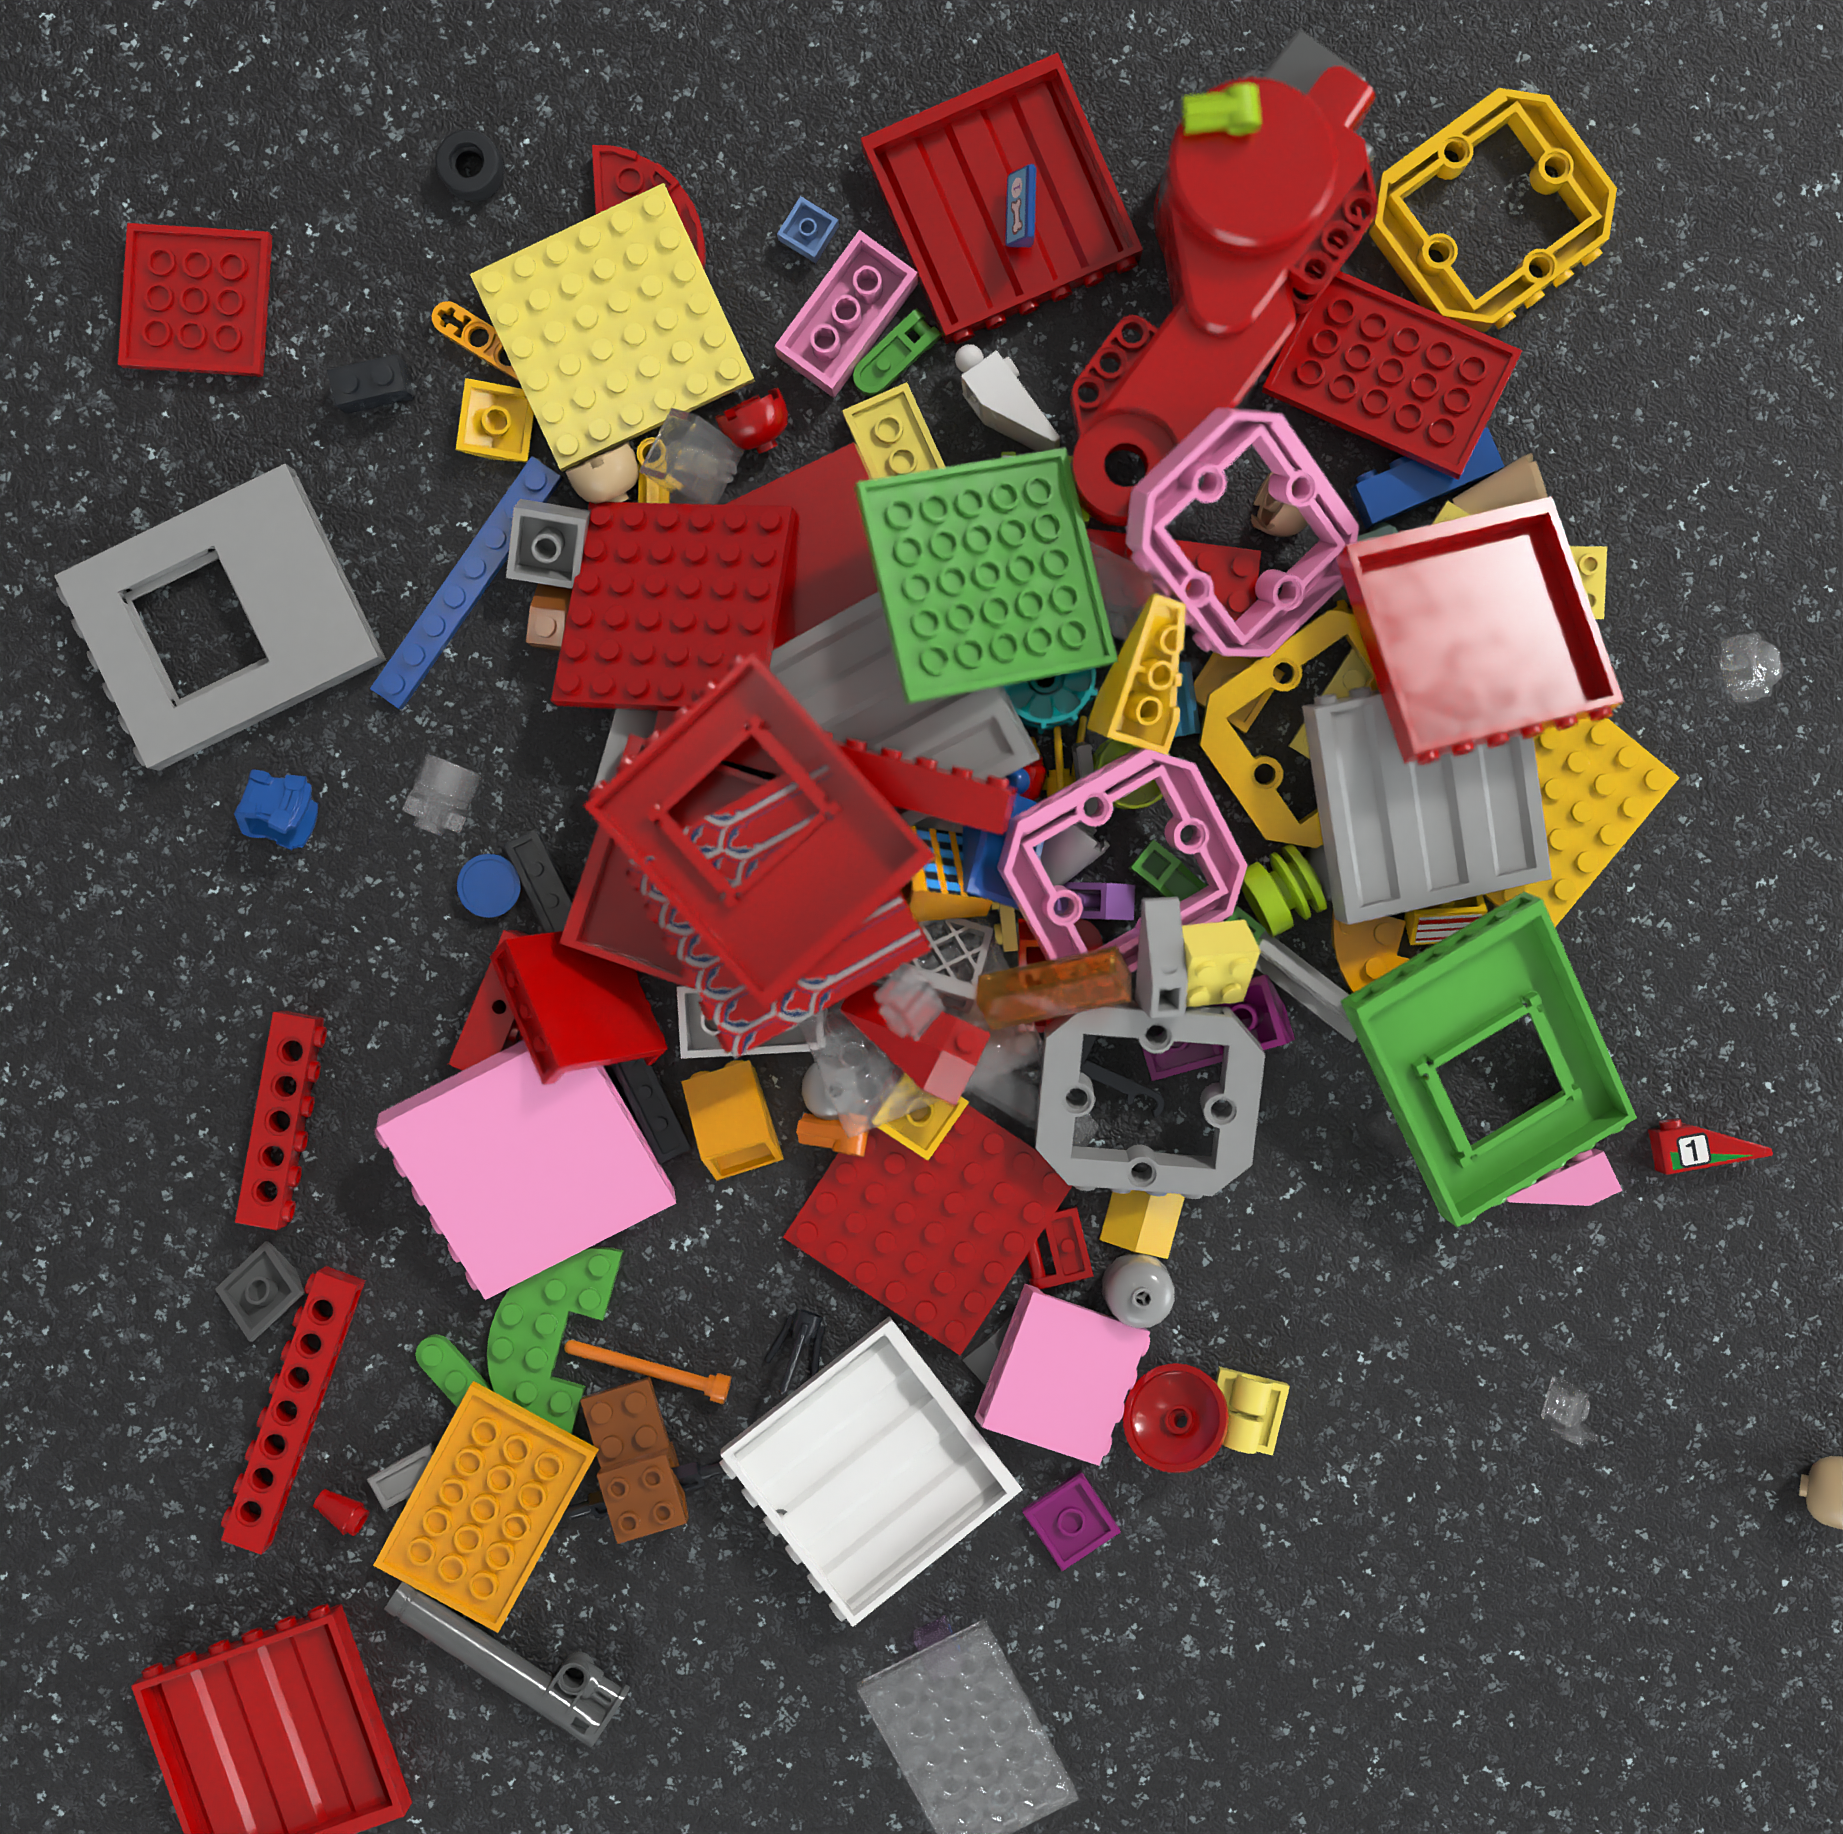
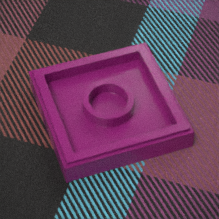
M1081 1470L1022 1509L1023 1514L1062 1571L1121 1532L1119 1526Z

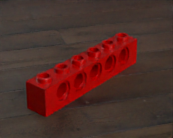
M284 1010L273 1012L235 1223L279 1230L287 1226V1223L293 1219L296 1207L295 1201H292L294 1187L299 1185L302 1175V1167L298 1166L300 1152L303 1153L308 1142V1132L304 1131L306 1118L311 1116L314 1108V1097L311 1096L313 1082H317L321 1070V1063L317 1061L319 1048L324 1046L327 1037V1028L323 1027L324 1018ZM293 1041L300 1043L303 1049V1054L299 1060L294 1059L290 1054V1045ZM287 1076L292 1077L296 1082V1091L293 1095L287 1093L283 1086L284 1079ZM280 1111L287 1113L290 1118V1125L287 1129L281 1128L277 1122V1116ZM273 1146H277L283 1151L284 1159L281 1164L274 1162L271 1158ZM267 1181L274 1183L277 1187L275 1199L268 1197L265 1193L264 1187Z

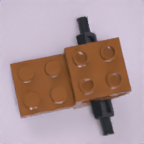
M650 1377L582 1397L580 1401L594 1447L599 1449L597 1458L601 1469L597 1474L601 1490L589 1493L587 1495L588 1500L568 1505L567 1509L570 1519L574 1520L589 1514H593L595 1518L609 1515L617 1544L686 1524L689 1516L685 1492L705 1486V1479L724 1475L725 1471L719 1463L721 1459L700 1466L698 1462L679 1465L673 1442H670Z

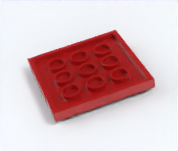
M127 223L118 365L122 368L263 377L272 235L264 231Z

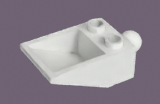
M971 344L962 346L956 353L955 363L958 369L964 373L961 375L963 396L983 424L1037 452L1060 449V436L1017 379V376L1020 374L1009 357L1003 359L997 350L984 359L982 351L977 346Z

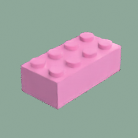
M859 230L775 344L777 357L835 398L854 372L858 362L866 356L918 285V272Z

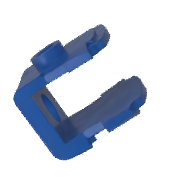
M251 770L240 804L234 812L242 834L254 838H269L276 841L277 845L291 851L293 848L304 847L312 834L318 815V804L311 800L312 787L311 784L306 782L307 777L286 775L285 778H275L265 771Z

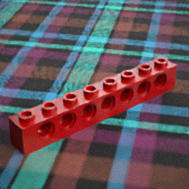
M327 1266L318 1270L316 1274L312 1273L304 1290V1293L308 1294L305 1306L299 1307L293 1320L292 1326L296 1328L294 1337L286 1342L280 1359L285 1361L281 1373L275 1374L269 1387V1394L273 1396L269 1407L265 1406L257 1421V1427L261 1428L257 1440H252L245 1455V1460L249 1461L245 1474L241 1473L233 1488V1494H236L237 1497L233 1507L229 1506L223 1516L221 1527L225 1528L221 1541L260 1555L272 1545L366 1280ZM321 1300L331 1303L333 1307L332 1316H326L321 1312L319 1307ZM309 1333L315 1334L320 1338V1349H314L309 1345ZM297 1367H302L308 1372L309 1381L307 1383L297 1378ZM285 1401H291L296 1405V1416L290 1415L285 1411ZM273 1434H278L284 1439L285 1449H280L274 1445L272 1441ZM261 1468H267L272 1472L273 1482H268L262 1478ZM249 1501L256 1502L260 1506L261 1515H256L250 1511Z

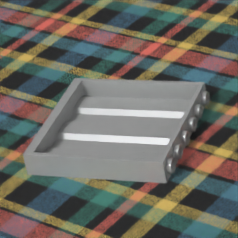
M879 592L774 649L772 652L770 671L823 730L833 733L832 739L846 742L847 737L868 742V749L879 752L881 747L897 749L903 752L902 758L916 761L917 756L931 758L938 761L937 767L951 770L952 765L974 770L973 777L985 780L987 775L1004 778L1040 759L1003 686L906 705ZM891 805L908 825H914L930 816Z
M1371 687L1354 688L1349 690V696L1336 698V694L1314 697L1313 704L1302 706L1334 917L1336 920L1349 925L1552 879L1533 738L1523 740L1522 736L1519 735L1509 738L1510 741L1498 747L1488 748L1487 744L1475 746V750L1466 755L1453 757L1452 752L1440 755L1439 760L1427 765L1419 766L1417 761L1404 764L1380 690L1371 691Z

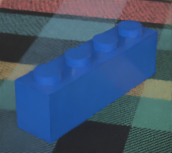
M1487 427L1483 430L1459 480L1404 456L1389 463L1390 470L1378 474L1377 470L1374 469L1356 478L1358 483L1349 491L1365 528L1369 529L1377 523L1390 520L1485 479L1505 466Z

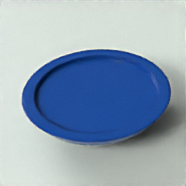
M482 854L472 858L463 866L458 876L457 892L462 904L470 912L480 917L491 918L506 913L514 906L520 894V878L511 862L499 855Z

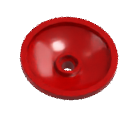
M1166 1364L1148 1371L1130 1390L1123 1414L1124 1432L1134 1453L1149 1466L1169 1473L1188 1472L1207 1463L1220 1449L1228 1429V1407L1220 1387L1209 1375L1190 1365ZM1185 1415L1187 1417V1424L1179 1428L1178 1419Z

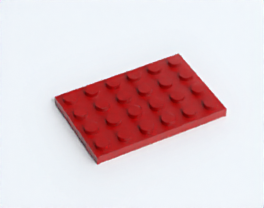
M1338 271L1313 307L1299 315L1293 330L1288 336L1263 385L1262 393L1459 480L1523 350Z

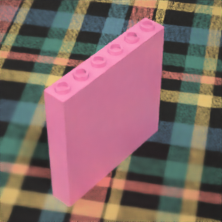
M524 1040L390 1107L378 1115L375 1134L383 1148L389 1147L395 1157L393 1162L401 1177H408L413 1185L412 1193L415 1200L420 1206L425 1205L431 1214L430 1221L434 1230L439 1235L444 1234L449 1242L448 1250L456 1263L461 1261L467 1270L465 1275L469 1285L474 1291L479 1289L485 1300L676 1204L675 1190L662 1166L658 1163L651 1147L604 1067L598 1066L566 1072L556 1083L542 1085Z

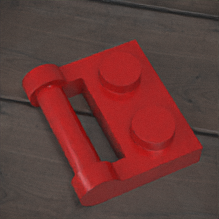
M1077 1206L1056 1210L1045 1227L1056 1273L1045 1274L1037 1240L1027 1254L1032 1276L1029 1279V1283L1039 1290L1094 1277Z

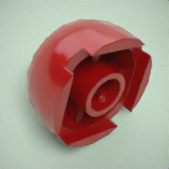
M779 388L768 390L769 395L761 399L759 395L749 398L723 412L724 415H717L715 417L721 432L729 443L742 450L756 448L758 454L778 445L775 439L785 431L788 424V411Z

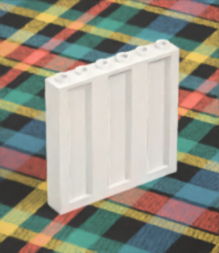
M890 1316L721 1449L720 1454L723 1460L719 1462L731 1479L737 1476L745 1486L741 1492L753 1508L759 1505L767 1516L763 1521L775 1536L781 1533L789 1545L785 1549L797 1565L801 1562L805 1564L811 1572L807 1575V1578L817 1592L821 1593L825 1590L832 1599L829 1606L841 1622L847 1619L852 1627L1022 1491L1015 1478ZM784 1509L787 1513L783 1515V1513H777L776 1510Z

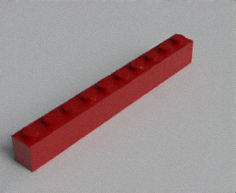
M658 711L654 732L660 729L664 733L674 723L671 717L676 711ZM825 731L828 734V736L832 739L833 733ZM753 734L724 759L725 761L778 775L786 772ZM847 737L846 742L832 739L890 805L997 834L1007 831L1018 789L1008 786V779L987 775L985 780L973 777L974 770L952 765L951 770L937 767L938 761L931 758L917 756L916 761L902 758L903 752L897 749L881 747L879 752L868 749V742Z

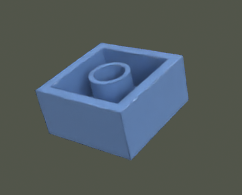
M800 196L778 231V240L812 262L817 263L837 231L839 221Z

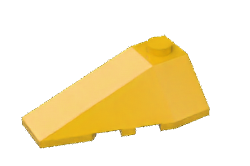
M1151 593L1117 657L1118 662L1113 664L1097 694L1086 727L1087 729L1115 740L1168 755L1180 717V708L1176 706L1177 686H1181L1182 674L1178 673L1179 652L1183 649L1186 604Z

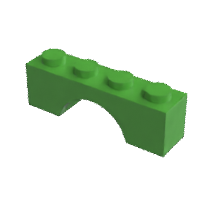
M1154 839L1146 844L1128 867L1131 872L1164 898L1178 897L1179 902L1208 886ZM1236 905L1233 914L1224 919V922L1245 920L1256 942L1266 930Z

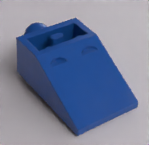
M1023 768L1004 777L1009 780L1008 786L1018 788L1009 825L1011 818L1038 803L1020 796L1027 791L1030 785L1029 774ZM962 824L963 892L1019 910L997 869L1008 829L1002 834H997ZM1044 841L1033 847L1039 861Z

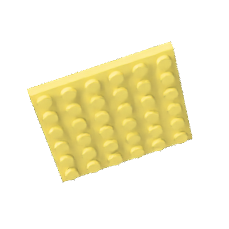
M664 183L470 274L562 472L755 382Z

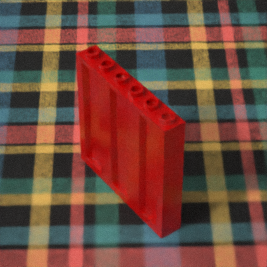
M1058 53L860 138L864 157L912 268L918 272V282L945 344L952 341L955 344L966 342L974 337L973 332L984 327H987L988 330L996 329L1007 322V317L1019 313L1020 316L1028 315L1039 309V304L1051 298L1053 302L1063 300L1073 293L1072 289L1083 284L1086 288L1095 286L1105 279L1104 275L1116 270L1121 274L1138 265L1137 261L1141 258L1143 248ZM1028 164H1035L1034 244L1032 247H1008L1005 244L1007 177L1010 173Z
M322 1604L309 1610L306 1617L297 1620L295 1615L283 1618L274 1624L275 1628L263 1631L262 1627L252 1629L242 1634L241 1640L232 1643L229 1642V1639L218 1641L210 1645L207 1652L196 1655L195 1651L187 1652L175 1658V1663L163 1667L162 1662L156 1663L141 1671L142 1676L131 1685L184 1834H356L405 1816L412 1804V1800L342 1604L329 1608L328 1604Z

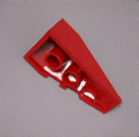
M869 984L845 997L839 1010L865 1037L873 1041L889 1057L888 1059L899 1066L923 1092L954 1107L961 1097L991 1033L960 1018L873 984Z

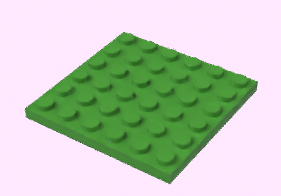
M1066 448L860 481L854 485L906 705L1113 665L1118 662Z

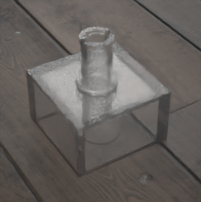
M671 408L639 472L687 504H718L727 484L734 479L731 477L732 474L736 475V466L745 449L738 447L732 439L698 415Z

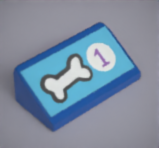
M1028 164L1010 173L1007 177L1005 244L1008 247H1032L1034 244L1035 164Z

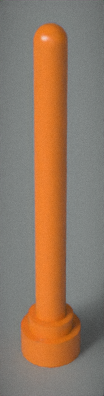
M575 1340L567 1341L564 1346L565 1351L571 1355L704 1391V1395L710 1397V1401L723 1405L732 1377L717 1373L716 1376L709 1375L708 1378Z

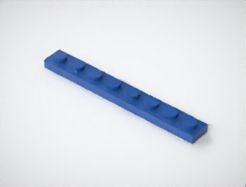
M531 456L370 688L398 709L402 710L508 559L514 506L520 499L547 503L563 480L560 475Z

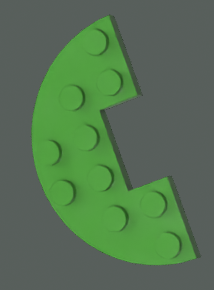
M589 1247L509 1289L495 1313L488 1338V1371L495 1393L570 1434L573 1433L581 1405L580 1399L583 1397L586 1386L552 1377L570 1312L604 1320L624 1250L610 1247Z

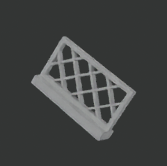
M961 918L918 922L932 946L930 951L940 966L929 971L921 968L918 961L914 959L910 961V964L901 966L871 984L969 1013L976 999L979 988L978 984L994 928ZM933 922L943 924L949 935L933 941L925 926ZM968 932L983 937L981 946L970 952L967 951L960 939V936ZM953 940L962 956L946 962L937 947ZM978 955V958H977V961H976V964H975V962H974V960H973L972 958ZM966 961L973 973L971 983L956 979L950 968Z
M1264 931L1256 942L1261 951L1255 969L1263 975L1267 974L1270 980L1350 1042H1354L1357 1036L1340 1002L1349 994L1275 937L1271 938Z

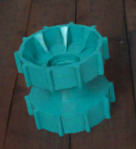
M1095 668L1054 676V684L1048 688L1038 686L1035 680L1003 686L1024 727L1037 730L1038 736H1041L1044 730L1054 729L1055 726L1067 725V727L1071 728L1078 719L1077 715L1085 704H1090L1098 694V691L1094 689L1096 679Z

